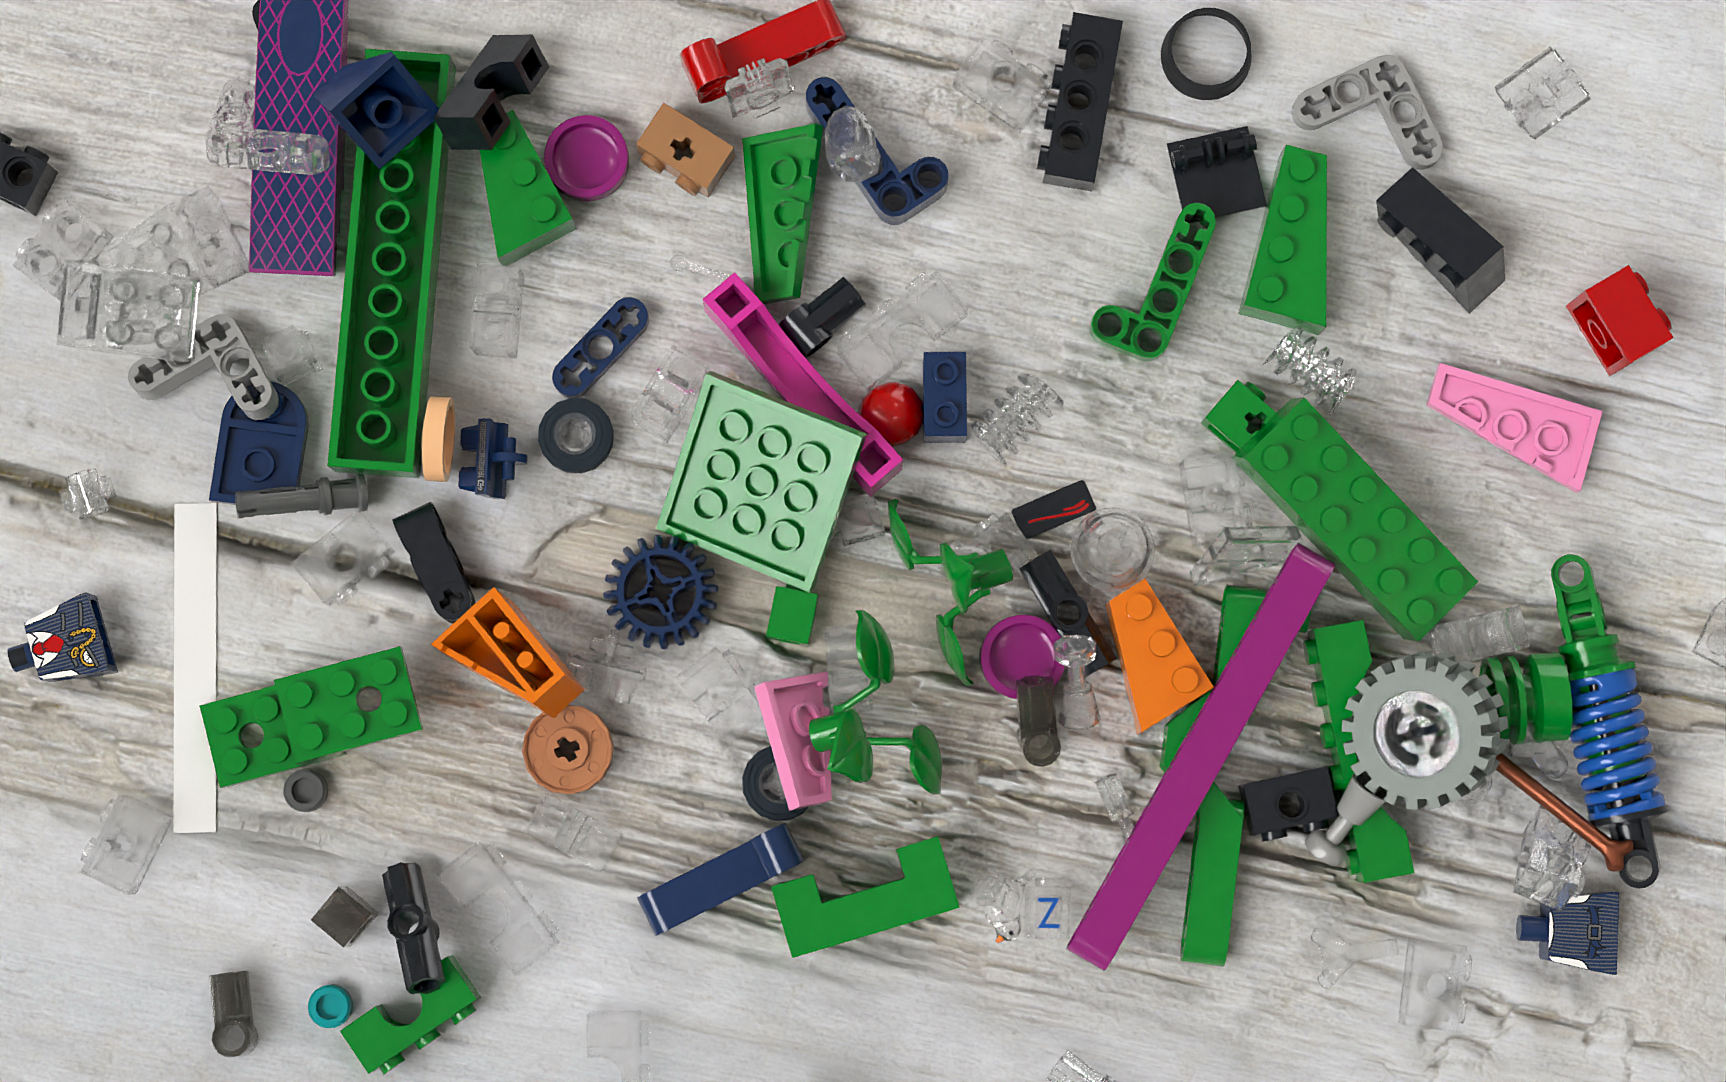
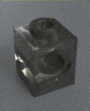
M338 886L312 917L311 921L344 948L352 946L379 912L348 886Z

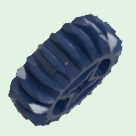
M655 535L653 540L655 548L648 549L644 538H640L637 542L642 551L641 553L635 555L632 549L626 546L623 552L630 561L626 565L617 559L612 561V566L621 571L619 577L612 574L606 575L605 581L611 585H617V589L608 590L603 593V596L606 600H617L618 604L607 609L609 616H616L621 613L624 616L615 624L617 630H624L630 624L633 626L627 637L631 642L637 640L642 632L645 634L643 639V646L645 648H651L655 636L659 637L660 648L667 650L669 646L668 636L674 635L678 646L685 645V640L681 632L687 629L692 637L697 638L700 633L692 624L696 620L706 626L710 624V618L702 614L701 611L703 608L716 610L717 603L705 599L706 594L718 593L719 588L715 584L705 585L704 581L714 577L715 571L713 568H707L703 571L699 570V567L707 561V557L703 553L693 560L689 558L695 548L692 543L686 544L682 552L677 551L679 546L678 537L672 536L668 548H663L661 535ZM664 558L677 561L689 569L691 574L683 577L681 575L674 578L665 577L661 574L655 559ZM641 565H644L647 574L646 586L641 591L635 593V596L627 598V587L631 576ZM653 573H656L658 580L665 587H673L672 594L667 593L670 597L666 601L670 609L669 612H667L664 604L657 597L650 599V591H655L653 585L656 584ZM696 586L694 604L688 614L679 621L675 610V601L680 594ZM650 606L657 607L661 610L667 626L657 627L645 624L638 620L631 611L640 607L642 609Z

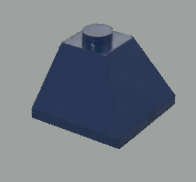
M392 52L344 65L312 93L335 122L379 169L435 121L433 117L439 110L437 105Z

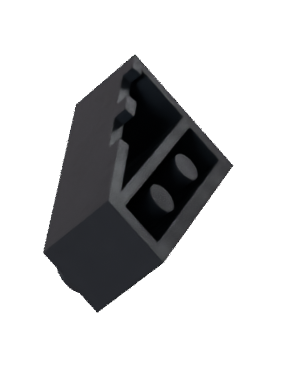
M1413 167L1376 200L1377 222L1389 236L1393 238L1396 236L1409 250L1411 255L1437 279L1469 314L1505 281L1504 246Z

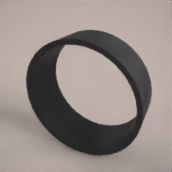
M1200 8L1184 15L1169 29L1161 47V64L1169 82L1182 94L1198 100H1215L1231 94L1244 82L1251 66V42L1246 28L1234 15L1218 8ZM1205 15L1219 17L1232 24L1240 32L1246 44L1247 54L1242 68L1233 78L1221 84L1203 85L1188 79L1178 69L1172 54L1173 37L1182 22L1190 18Z

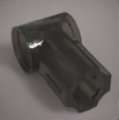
M1040 675L1024 676V678L1016 680L1019 726L1016 738L1026 760L1034 766L1044 767L1056 761L1061 750L1060 741L1057 737L1054 680L1052 677ZM1039 735L1048 737L1046 744L1041 748L1034 749L1029 747V743L1034 737Z
M238 971L209 975L214 1031L212 1033L213 1047L224 1057H244L249 1055L257 1046L259 1036L253 1022L249 972ZM233 1026L240 1027L245 1035L243 1045L237 1050L231 1049L226 1042V1034Z

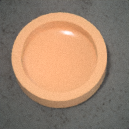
M431 396L428 400L422 429L423 474L426 481L448 482L454 455L455 405L452 397Z

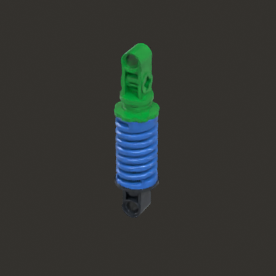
M1567 554L1555 561L1551 569V578L1557 599L1556 607L1564 639H1566V643L1559 646L1558 651L1560 655L1565 657L1564 662L1567 666L1571 686L1572 710H1577V712L1572 713V728L1578 729L1573 730L1569 738L1572 743L1582 744L1574 748V757L1578 760L1588 759L1577 765V773L1582 776L1592 775L1581 781L1580 786L1583 791H1600L1588 793L1584 796V803L1588 809V821L1597 828L1609 827L1612 840L1633 841V851L1624 856V867L1619 871L1622 880L1630 887L1646 888L1655 882L1661 868L1650 819L1669 812V806L1666 805L1662 793L1653 791L1660 784V777L1655 773H1649L1656 768V760L1652 757H1644L1653 750L1650 742L1640 741L1649 735V730L1645 725H1635L1645 719V712L1641 709H1631L1640 705L1642 701L1639 694L1629 693L1638 684L1634 669L1636 664L1635 661L1620 660L1617 655L1618 650L1616 649V644L1619 643L1618 635L1607 634L1605 613L1600 594L1597 592L1592 567L1582 557ZM1570 562L1579 563L1584 570V578L1576 586H1566L1560 577L1561 569ZM1591 612L1590 616L1572 619L1575 615ZM1634 856L1647 858L1652 865L1651 876L1643 880L1633 878L1627 868L1629 859Z

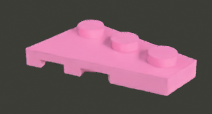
M828 671L763 682L754 687L789 811L820 805L832 800L831 771L827 769L830 760V750L818 752L814 748L809 735L810 721L829 715V708L823 706V688L828 686Z

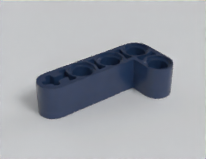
M820 77L808 85L806 90V110L814 123L823 126V137L883 222L890 225L902 224L945 194L948 185V169L940 159L924 157L899 172L842 87L834 79ZM822 94L825 98L832 96V109L836 114L832 120L831 112L824 103L817 105L818 95ZM851 126L859 132V137L851 143H845L837 138V131L842 127ZM874 160L881 164L883 170L875 177H868L859 168L865 161ZM925 171H932L940 177L941 182L936 187L926 188L919 183L918 176ZM898 194L905 199L906 206L899 211H891L884 206L883 200L888 195Z
M785 822L637 897V900L655 936L805 862Z

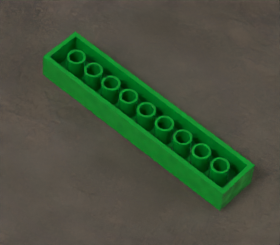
M365 49V59L392 52L438 108L442 106L454 89L456 66L448 54ZM433 121L380 169L358 146L356 147L327 463L329 468L338 473H363L365 475L420 479L422 429L426 412L449 145L436 121Z

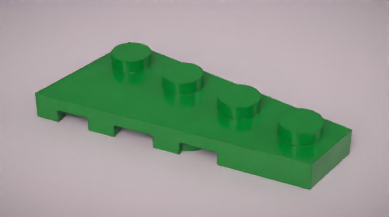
M816 123L742 138L754 291L763 304L798 299L801 296L823 126Z

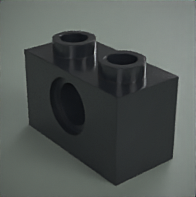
M1327 766L1238 785L1241 800L1244 801V813L1249 835L1261 834L1262 842L1287 837L1286 828L1298 825L1303 826L1304 833L1328 828V819L1339 816ZM1285 793L1295 795L1299 801V810L1291 818L1284 816L1279 809V800Z

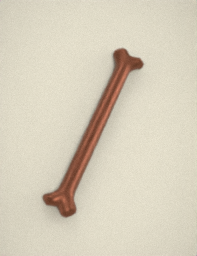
M1459 740L1454 742L1455 753L1458 749ZM1500 753L1497 755L1496 760L1500 761V764L1496 770L1601 852L1609 871L1617 872L1623 869L1624 856L1633 851L1632 840H1612L1504 754Z

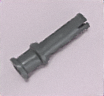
M362 473L356 474L354 479L329 481L328 477H321L320 480H316L315 484L235 491L236 513L239 519L308 510H318L320 514L323 513L324 515H331L333 510L349 508L367 511L368 493L365 476Z

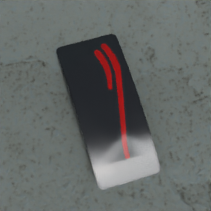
M1081 480L1021 505L1011 512L1022 538L1028 540L1096 510V506L1085 481Z

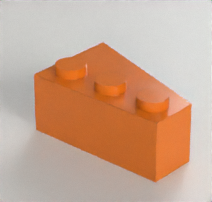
M1143 579L1105 604L1137 734L1142 733L1214 688L1146 579Z
M495 587L430 644L453 661L552 718H555L585 690L517 605Z

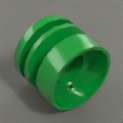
M1559 652L1527 655L1523 674L1514 656L1504 657L1502 663H1500L1497 657L1482 659L1479 676L1484 674L1488 676L1493 683L1486 688L1491 697L1500 693L1504 705L1496 708L1498 717L1507 716L1508 728L1500 732L1501 739H1507V741L1509 739L1513 745L1523 744L1526 738L1527 725L1536 743L1569 739L1572 728L1571 686L1564 659Z

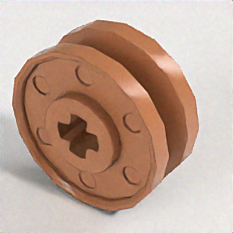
M568 705L555 718L541 713L533 719L524 735L522 754L526 769L537 784L551 792L575 794L590 790L603 780L612 765L614 744L610 729L600 716L584 707ZM564 738L569 742H578L580 750L575 751L577 758L573 761H570L568 757H559L557 749L562 748L560 741Z

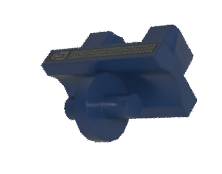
M490 418L478 419V425L461 429L460 445L462 450L477 452L476 467H461L458 481L460 489L475 492V495L490 499H505L506 480L515 479V465H526L528 461V455L516 453V438L508 437L509 424L494 422Z

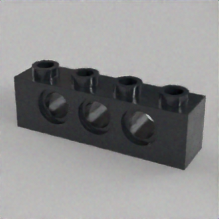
M1073 12L1071 24H1062L1058 49L1066 50L1064 64H1055L1051 89L1059 90L1056 105L1048 104L1044 129L1052 130L1049 146L1041 145L1037 169L1044 171L1042 182L1044 184L1092 192L1118 53L1122 20ZM1079 54H1089L1095 59L1097 65L1091 69H1082L1076 64L1074 58ZM1079 93L1088 99L1090 105L1083 110H1077L1069 105L1067 98L1072 94ZM1065 134H1075L1081 139L1083 146L1077 150H1068L1063 147L1060 138Z

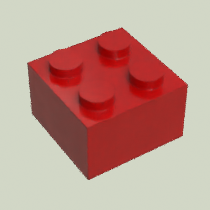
M1629 265L1588 288L1566 305L1609 377L1674 338L1670 332L1672 325L1669 318L1662 309L1655 308L1647 295L1649 294V288L1646 281L1638 272L1633 273Z

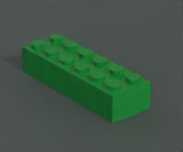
M1305 397L1290 399L1232 457L1241 469L1328 560L1335 563V568L1403 639L1419 642L1478 583L1472 574Z

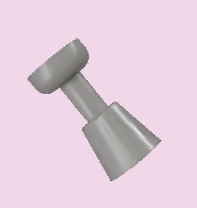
M1355 773L1352 775L1337 806L1340 815L1328 831L1314 830L1305 839L1307 849L1328 865L1338 867L1346 858V848L1341 841L1353 825H1362L1386 802L1383 801L1387 794L1384 789L1373 794L1365 787L1371 780L1367 776L1362 774L1356 776Z

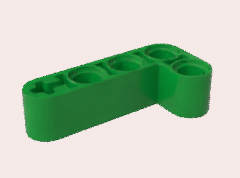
M1193 203L1182 209L1175 221L1138 314L1115 305L1102 306L1095 312L1090 321L1089 329L1091 336L1097 343L1140 361H1153L1163 354L1169 344L1215 229L1216 219L1211 208L1205 204ZM1194 215H1199L1202 217L1200 224L1206 227V230L1199 229L1191 245L1184 243L1183 241L1190 229V224L1184 220H1191ZM1176 237L1179 238L1182 242H1176ZM1174 253L1185 254L1191 263L1190 270L1183 274L1175 273L1169 267V256ZM1163 291L1171 294L1175 300L1174 310L1169 313H1162L1156 310L1152 301L1156 293ZM1104 315H1113L1120 322V332L1111 337L1103 335L1097 325L1099 318ZM1149 330L1156 333L1160 341L1159 348L1154 352H1145L1140 349L1137 344V336L1140 332Z

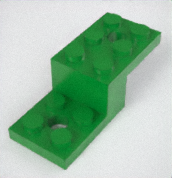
M401 646L275 679L274 686L199 705L220 788L230 787L345 756L348 750L423 730ZM368 687L377 688L382 696L380 706L372 712L364 711L358 703L360 693ZM249 724H258L263 729L264 739L259 746L248 748L242 742V731Z

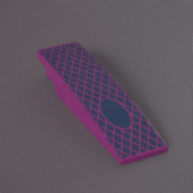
M260 0L249 247V272L336 276L337 233H340L341 191H344L345 131L335 122L312 93L339 69L347 65L349 0Z

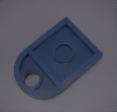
M271 381L279 397V406L271 416L263 420L249 418L237 405L233 396L229 398L221 418L209 501L235 505V491L300 486L309 422L304 404L289 388ZM252 384L246 388L250 391L254 399L253 403L256 405L261 394Z

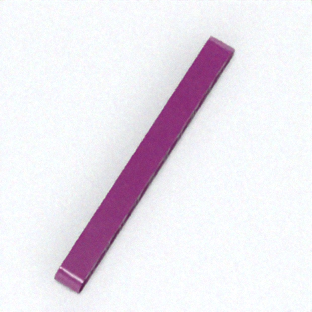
M1298 542L1294 546L1066 947L1068 951L1103 971L1109 966L1329 579L1335 563Z

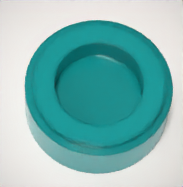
M325 985L316 989L308 1001L310 1018L315 1024L323 1028H335L344 1024L350 1018L353 1010L351 995L339 985Z

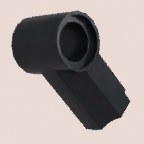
M842 277L811 303L805 302L795 308L778 325L802 355L808 358L833 337L832 333L865 308L866 303L853 285Z

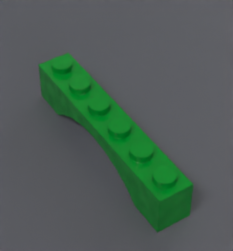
M1364 620L1312 629L1307 632L1309 640L1303 641L1307 665H1314L1317 679L1316 682L1311 683L1313 700L1316 707L1322 706L1325 723L1320 724L1322 744L1324 749H1331L1334 764L1328 766L1329 777L1333 791L1339 790L1340 799L1354 774L1351 766L1358 763L1356 753L1346 755L1343 743L1352 740V732H1342V720L1351 717L1353 711L1347 710L1345 707L1348 699L1359 693V690L1355 687L1364 678L1372 663ZM1382 807L1362 825H1353L1347 833L1350 849L1346 850V866L1350 876L1356 875L1357 882L1365 883L1414 873L1406 830L1396 823Z

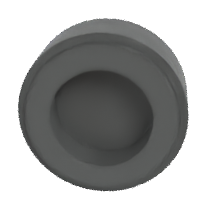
M308 769L298 770L287 778L283 789L284 798L287 804L294 810L312 812L319 809L325 803L328 797V784L325 778L316 771Z

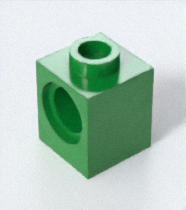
M787 583L786 587L776 586L766 634L767 639L809 647L819 598L818 594L806 592Z

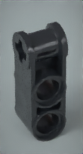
M429 502L392 519L404 548L410 555L413 569L422 587L427 592L434 610L444 620L453 624L476 603V600L465 578V572L459 557L446 536L447 532L433 503ZM455 594L460 599L464 598L459 603L460 610L456 613L450 608H445L451 603L449 596Z

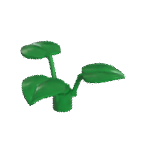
M898 499L888 501V515L891 537L896 551L906 568L910 571L914 569V564H942L945 575L950 581L951 592L957 606L944 616L942 614L936 615L938 641L944 658L951 669L965 685H972L974 682L966 676L961 647L953 631L954 618L960 613H967L968 607L980 598L990 595V588L1013 581V573L1008 557L1002 548L978 556L977 552L968 555H956L946 542L940 543L941 556H921L912 547L908 531L896 512ZM977 589L975 593L969 596L970 590Z
M856 610L855 612L858 614L856 629L857 657L863 672L871 679L870 684L843 704L835 705L833 707L834 714L812 719L809 724L811 742L818 752L832 750L827 767L829 771L843 774L859 783L867 782L872 777L873 751L871 745L905 746L911 751L909 763L917 782L933 795L940 794L942 777L941 752L935 735L927 726H915L912 739L865 737L866 732L859 714L854 709H850L878 690L881 682L884 684L891 683L894 675V654L888 635L873 616L864 610Z

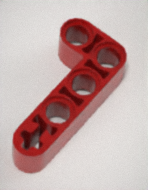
M817 0L722 43L716 44L714 38L697 41L683 49L680 53V58L699 103L703 104L753 84L746 68L747 64L757 82L759 79L752 66V62H754L761 78L764 79L839 45L847 38V35L831 1Z

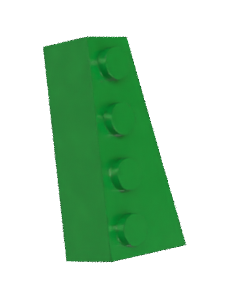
M1286 144L1278 158L1267 200V207L1262 219L1238 314L1320 335L1326 328L1327 155Z

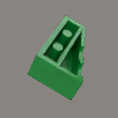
M514 110L507 112L511 123L493 149L479 150L497 258L503 268L577 229Z

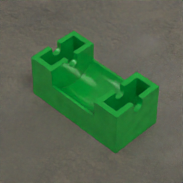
M939 837L895 849L904 878L822 902L814 874L771 886L791 957L802 956L960 908Z

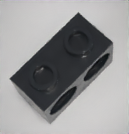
M0 132V200L36 216L58 171L47 163L50 158L48 155L30 146H26L23 152L11 146L10 144L13 139ZM33 169L32 180L27 185L18 186V175L23 170Z

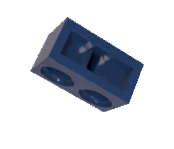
M966 352L923 353V443L966 442Z

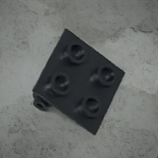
M1248 126L1166 144L1182 209L1193 203L1205 204L1211 208L1215 218L1267 207L1254 151L1257 150L1254 134L1249 133ZM1194 215L1191 220L1185 219L1184 221L1190 224L1201 221L1202 217Z

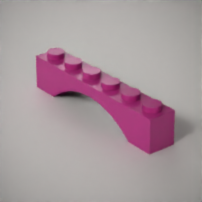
M735 272L703 298L705 313L783 400L867 434L853 478L870 497L902 471L903 459L815 370L781 329L764 304Z

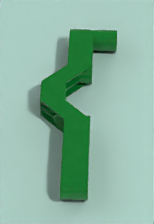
M1226 584L1222 599L1212 681L1213 686H1215L1265 598L1264 589ZM1311 610L1298 632H1307ZM1212 689L1165 724L1160 768L1164 773ZM1214 781L1196 811L1180 960L1183 962L1224 967L1230 936L1244 818V801L1226 798Z

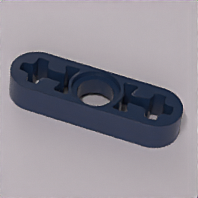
M632 297L618 300L555 366L552 373V381L562 396L566 398H579L585 395L645 332L649 324V315L645 305L640 300ZM636 308L639 310L636 315L639 324L635 327L630 323L627 324L620 331L621 336L626 339L619 343L615 334L605 327L608 323H611L613 328L616 329L623 321L620 312L624 309L632 312ZM597 337H606L613 344L612 353L605 359H595L589 353V345ZM582 353L586 361L597 369L591 374L586 367L578 376L582 383L577 388L572 384L567 388L563 387L562 385L565 382V378L562 375L563 372L567 369L572 373L575 372L582 365L581 361L576 359V357Z

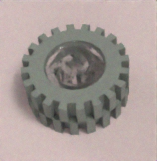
M1421 651L1383 664L1372 670L1373 674L1371 676L1363 678L1355 687L1360 691L1359 694L1350 697L1345 709L1353 711L1351 717L1342 720V732H1352V740L1343 743L1346 755L1356 752L1360 761L1351 766L1355 775L1359 776L1366 772L1370 776L1371 780L1365 785L1368 790L1374 794L1384 789L1387 794L1383 801L1392 805L1406 801V809L1419 810L1429 805L1430 810L1440 808L1449 802L1453 803L1474 791L1487 781L1485 779L1486 776L1495 772L1500 764L1496 757L1504 752L1507 739H1501L1500 732L1508 728L1507 716L1498 717L1496 708L1504 705L1500 693L1491 697L1486 689L1493 682L1486 674L1476 677L1472 673L1476 665L1468 660L1456 663L1453 661L1454 654L1442 652L1432 655V651ZM1425 703L1435 707L1447 722L1449 742L1444 753L1440 751L1439 745L1446 737L1447 728L1439 729L1426 736H1416L1402 743H1399L1397 739L1399 734L1406 733L1417 727H1426L1443 720V717L1438 712L1427 709ZM1402 710L1405 714V717L1399 723L1396 735V719L1399 712ZM1405 750L1417 754L1419 759L1412 757Z

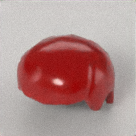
M887 382L876 386L863 398L857 411L862 418L882 435L892 448L910 441L918 434L924 421L923 401L912 387L905 383L900 384L899 382Z

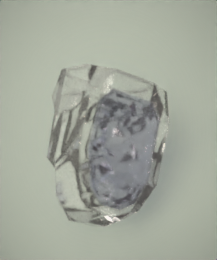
M848 105L834 111L828 120L824 132L826 158L830 170L846 182L864 181L878 174L881 155L876 146L874 128L869 125L865 113Z

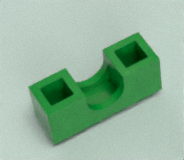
M453 955L441 960L446 982L440 986V989L428 994L420 993L422 1010L418 1018L411 1024H402L395 1021L388 1014L384 1006L380 1004L340 1030V1033L368 1074L378 1069L381 1070L383 1075L405 1061L401 1053L416 1044L418 1049L421 1050L441 1036L437 1028L451 1019L457 1025L477 1011L473 1003L480 999L481 996Z

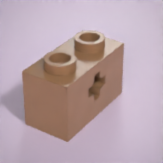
M664 102L636 143L638 153L642 155L640 161L645 166L658 174L666 170L677 177L675 183L681 189L693 196L700 192L709 198L736 157L732 145ZM687 147H690L692 158L684 156L679 161L675 150L685 151Z

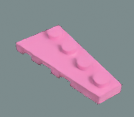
M1442 363L1437 365L1426 406L1575 493L1581 491L1603 411Z

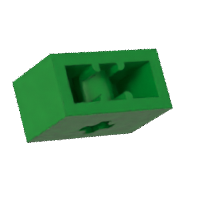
M1237 380L1202 420L1201 424L1232 451L1237 453L1258 432V430L1253 434L1247 432L1246 428L1249 424L1247 420L1252 421L1255 417L1260 419L1262 422L1259 426L1260 430L1277 412L1264 402L1266 396L1258 387L1250 382H1246L1244 385Z

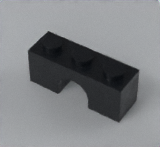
M533 34L492 35L433 118L451 150L493 149L511 123L501 101L513 95L531 94L549 69V65Z

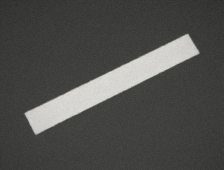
M217 503L175 504L173 833L216 832V770L199 705L216 701Z

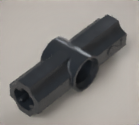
M1051 550L1039 555L1019 568L1048 616L1050 625L1060 635L1085 678L1117 659L1088 612L1086 602L1077 594ZM1062 603L1075 605L1079 612L1077 623L1072 625L1061 623L1056 615L1057 607Z
M400 862L387 867L388 870L382 874L390 911L387 928L396 939L406 990L410 994H428L439 990L440 986L446 982L437 944L440 928L431 916L421 867L416 862ZM419 922L417 928L409 933L410 928Z

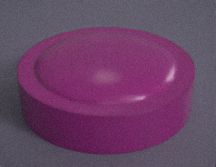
M582 115L570 118L554 129L545 146L544 163L553 184L561 193L574 200L590 202L603 199L620 187L628 172L629 152L622 134L613 124L597 116Z
M1031 615L1011 616L996 623L985 635L979 653L980 668L987 683L999 694L1017 700L1034 699L1049 692L1060 680L1066 661L1065 647L1058 632L1048 622Z

